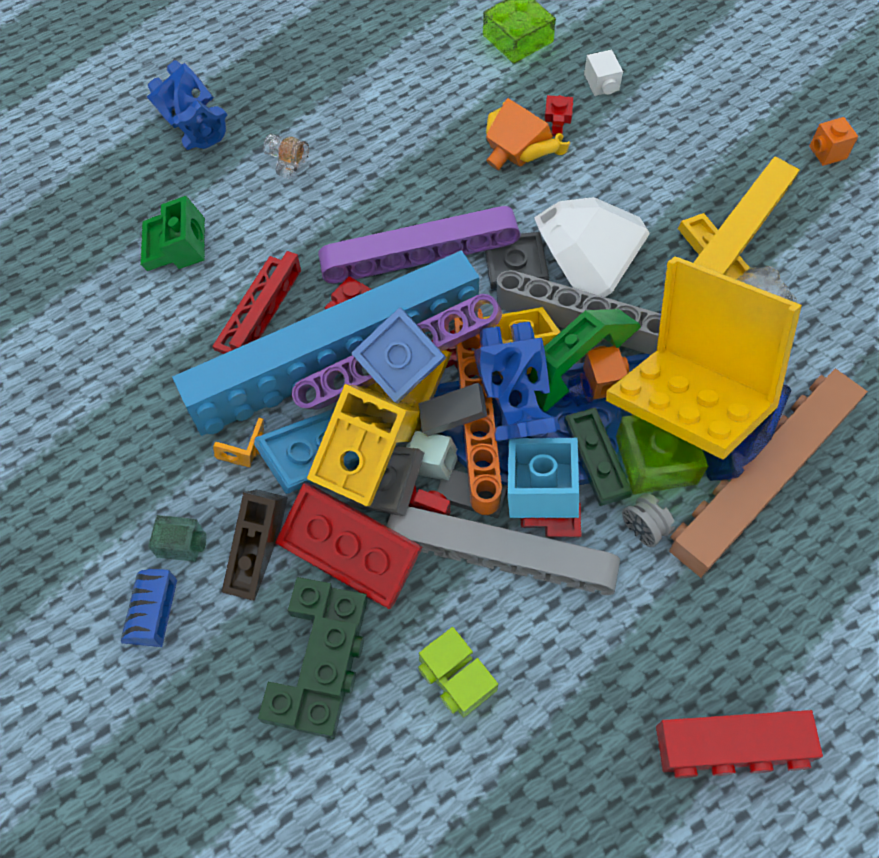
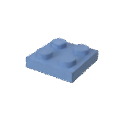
M401 307L351 353L395 403H399L447 358Z

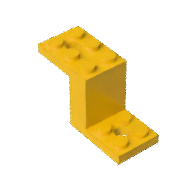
M442 351L447 358L399 403H395L378 383L368 387L344 384L307 479L365 506H371L396 443L411 442L415 431H420L419 403L433 399L451 352ZM349 451L355 452L359 457V465L353 471L347 469L344 465V456Z

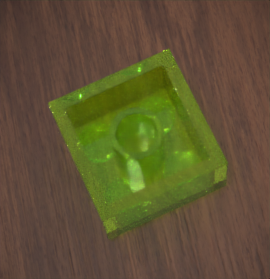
M504 0L483 11V36L513 64L554 42L556 18L536 0Z
M635 415L622 417L615 437L633 495L698 485L708 467L701 448Z

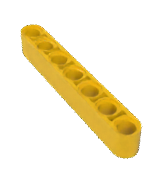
M774 156L696 258L694 264L726 275L786 193L789 185L793 183L800 169Z

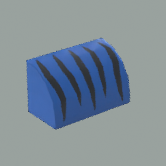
M147 569L137 573L120 640L122 644L163 646L177 579L170 570Z

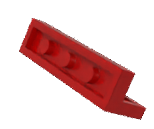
M286 251L281 260L269 256L212 347L215 351L225 354L261 338L301 272L298 254ZM275 266L276 269L269 279L268 273L270 272L271 268ZM261 291V293L255 301L254 296L256 292ZM245 313H248L244 318L243 322L240 324L239 319L241 318V316ZM233 336L229 342L230 347L225 346L224 343L228 337Z

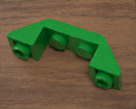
M620 309L585 310L544 346L550 393L543 394L541 391H534L539 408L547 412L569 392L561 376L603 338L618 348L641 328L640 324ZM532 367L529 380L532 383H536L538 376L536 370Z

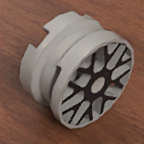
M644 493L637 498L634 506H627L623 509L622 516L629 530H633L636 537L639 534L641 535L639 540L644 545L655 547L662 539V536H668L675 530L674 526L671 527L675 521L667 507L662 509L657 504L660 501L658 498L649 493Z

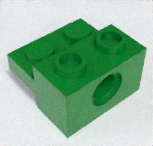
M187 196L161 204V215L142 221L140 265L146 271L170 263H174L178 269L205 260V217Z

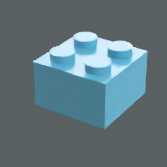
M577 438L509 439L508 505L510 518H579Z

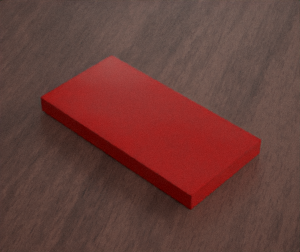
M303 483L275 541L277 545L356 591L366 594L368 598L387 609H391L395 604L423 548L309 483Z

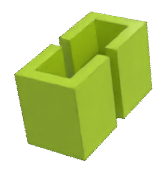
M453 626L418 653L419 661L421 662L418 670L430 685L436 682L441 687L444 693L440 695V698L452 714L458 711L463 718L466 717L498 690V682L479 658H476L467 665L473 660L470 656L473 654V651Z

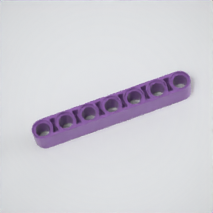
M500 206L328 244L319 250L318 256L324 281L335 284L344 282L348 276L359 279L436 262L461 250L465 255L508 246L515 243L521 234L513 209L508 206Z
M480 294L417 325L424 333L431 332L433 334V343L442 352L480 334V331L484 328L496 326L502 318V310L494 297L489 294ZM483 304H491L494 308L492 315L487 319L478 318V309ZM454 318H462L463 327L461 331L455 334L450 333L448 329L450 321ZM352 355L297 382L292 390V398L295 404L301 408L318 410L338 401L343 387L337 390L334 386V379L339 373H342L345 377L344 384L368 387L377 382L370 374L367 376L363 374L362 365ZM314 387L316 398L309 403L306 399V392L309 388Z

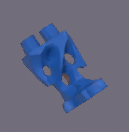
M174 60L167 66L170 76L164 82L158 77L148 83L151 93L147 98L174 128L179 127L184 132L182 144L187 150L195 147L209 148L220 142L226 132L225 118L228 114L218 106L207 107L206 104L214 98L213 95L185 63L180 64L177 60ZM193 89L200 91L198 98L192 96ZM174 108H175V113H176L175 116H173V114H172V109H174Z
M530 322L511 325L513 342L504 344L502 342L500 326L482 329L480 331L481 347L474 351L478 372L488 398H496L501 411L502 426L495 428V441L522 438L560 430L556 417L544 413L539 408L534 391H541L543 394L550 393L543 340L542 338L534 337ZM529 367H533L537 372L538 380L536 383L530 382L527 376V369ZM494 371H499L503 377L500 385H494L492 382V373ZM514 390L518 391L521 399L517 406H512L509 402L510 393Z

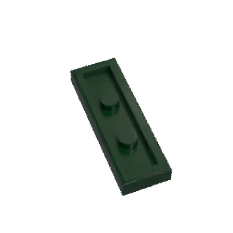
M596 407L566 415L564 419L570 437L577 438L578 456L599 506L630 498L633 492Z

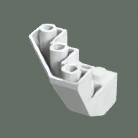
M595 197L559 201L534 217L544 240L571 286L602 297H606L614 291L650 234L640 217Z

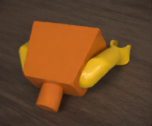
M507 98L503 102L502 107L488 115L486 138L494 151L486 161L498 171L507 160L520 167L526 162H531L551 153L556 155L565 154L568 151L570 141L562 142L563 135L561 133L556 134L555 139H551L553 136L548 123Z

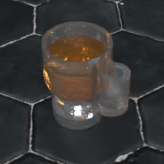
M270 133L264 141V153L275 158L279 156L275 168L276 174L292 180L296 175L297 168H301L308 159V143L294 137L283 139L281 136Z

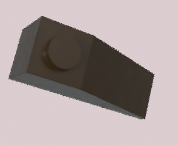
M258 489L243 492L222 593L253 601L256 599L276 544L275 541L281 530L288 499L287 496Z

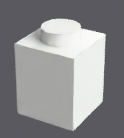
M608 50L587 55L584 75L594 96L609 95L620 90L623 70L613 51Z

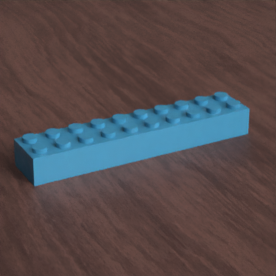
M461 250L172 376L200 435L218 433L229 423L236 420H246L260 409L279 405L283 399L292 395L293 387L297 382L352 356L351 353L399 307L418 324L479 295V275Z

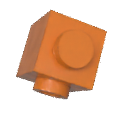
M841 117L819 124L809 147L822 166L847 159L859 136L846 118Z
M599 346L586 353L583 369L593 400L605 398L607 390L629 373L628 360L626 357L621 356L619 347Z

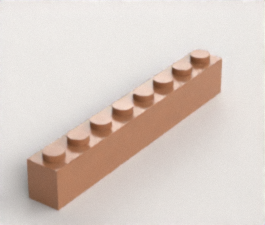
M836 368L827 377L821 374L809 388L812 391L811 395L808 398L805 395H801L791 407L794 413L789 418L783 415L771 429L775 433L770 439L764 435L752 449L756 454L750 460L747 457L742 458L732 471L736 475L730 481L724 478L712 492L716 497L710 503L703 500L692 513L695 519L690 525L687 526L683 522L670 537L674 543L669 552L702 578L851 413L868 392Z

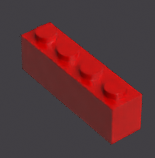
M812 710L662 720L656 726L663 772H674V776L677 779L697 777V770L712 769L713 776L736 774L735 767H749L750 773H766L774 771L773 765L787 764L788 771L806 770L812 768L810 762L823 757Z

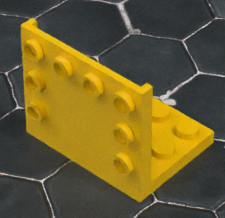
M675 256L667 262L657 351L609 388L606 401L724 460L778 407L802 305Z

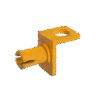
M258 418L247 450L215 442L213 445L214 457L233 464L251 467L254 457H257L258 454L260 455L254 445L255 437L264 434V419ZM224 452L232 453V454L236 455L237 457L228 455V454H226V453H224Z

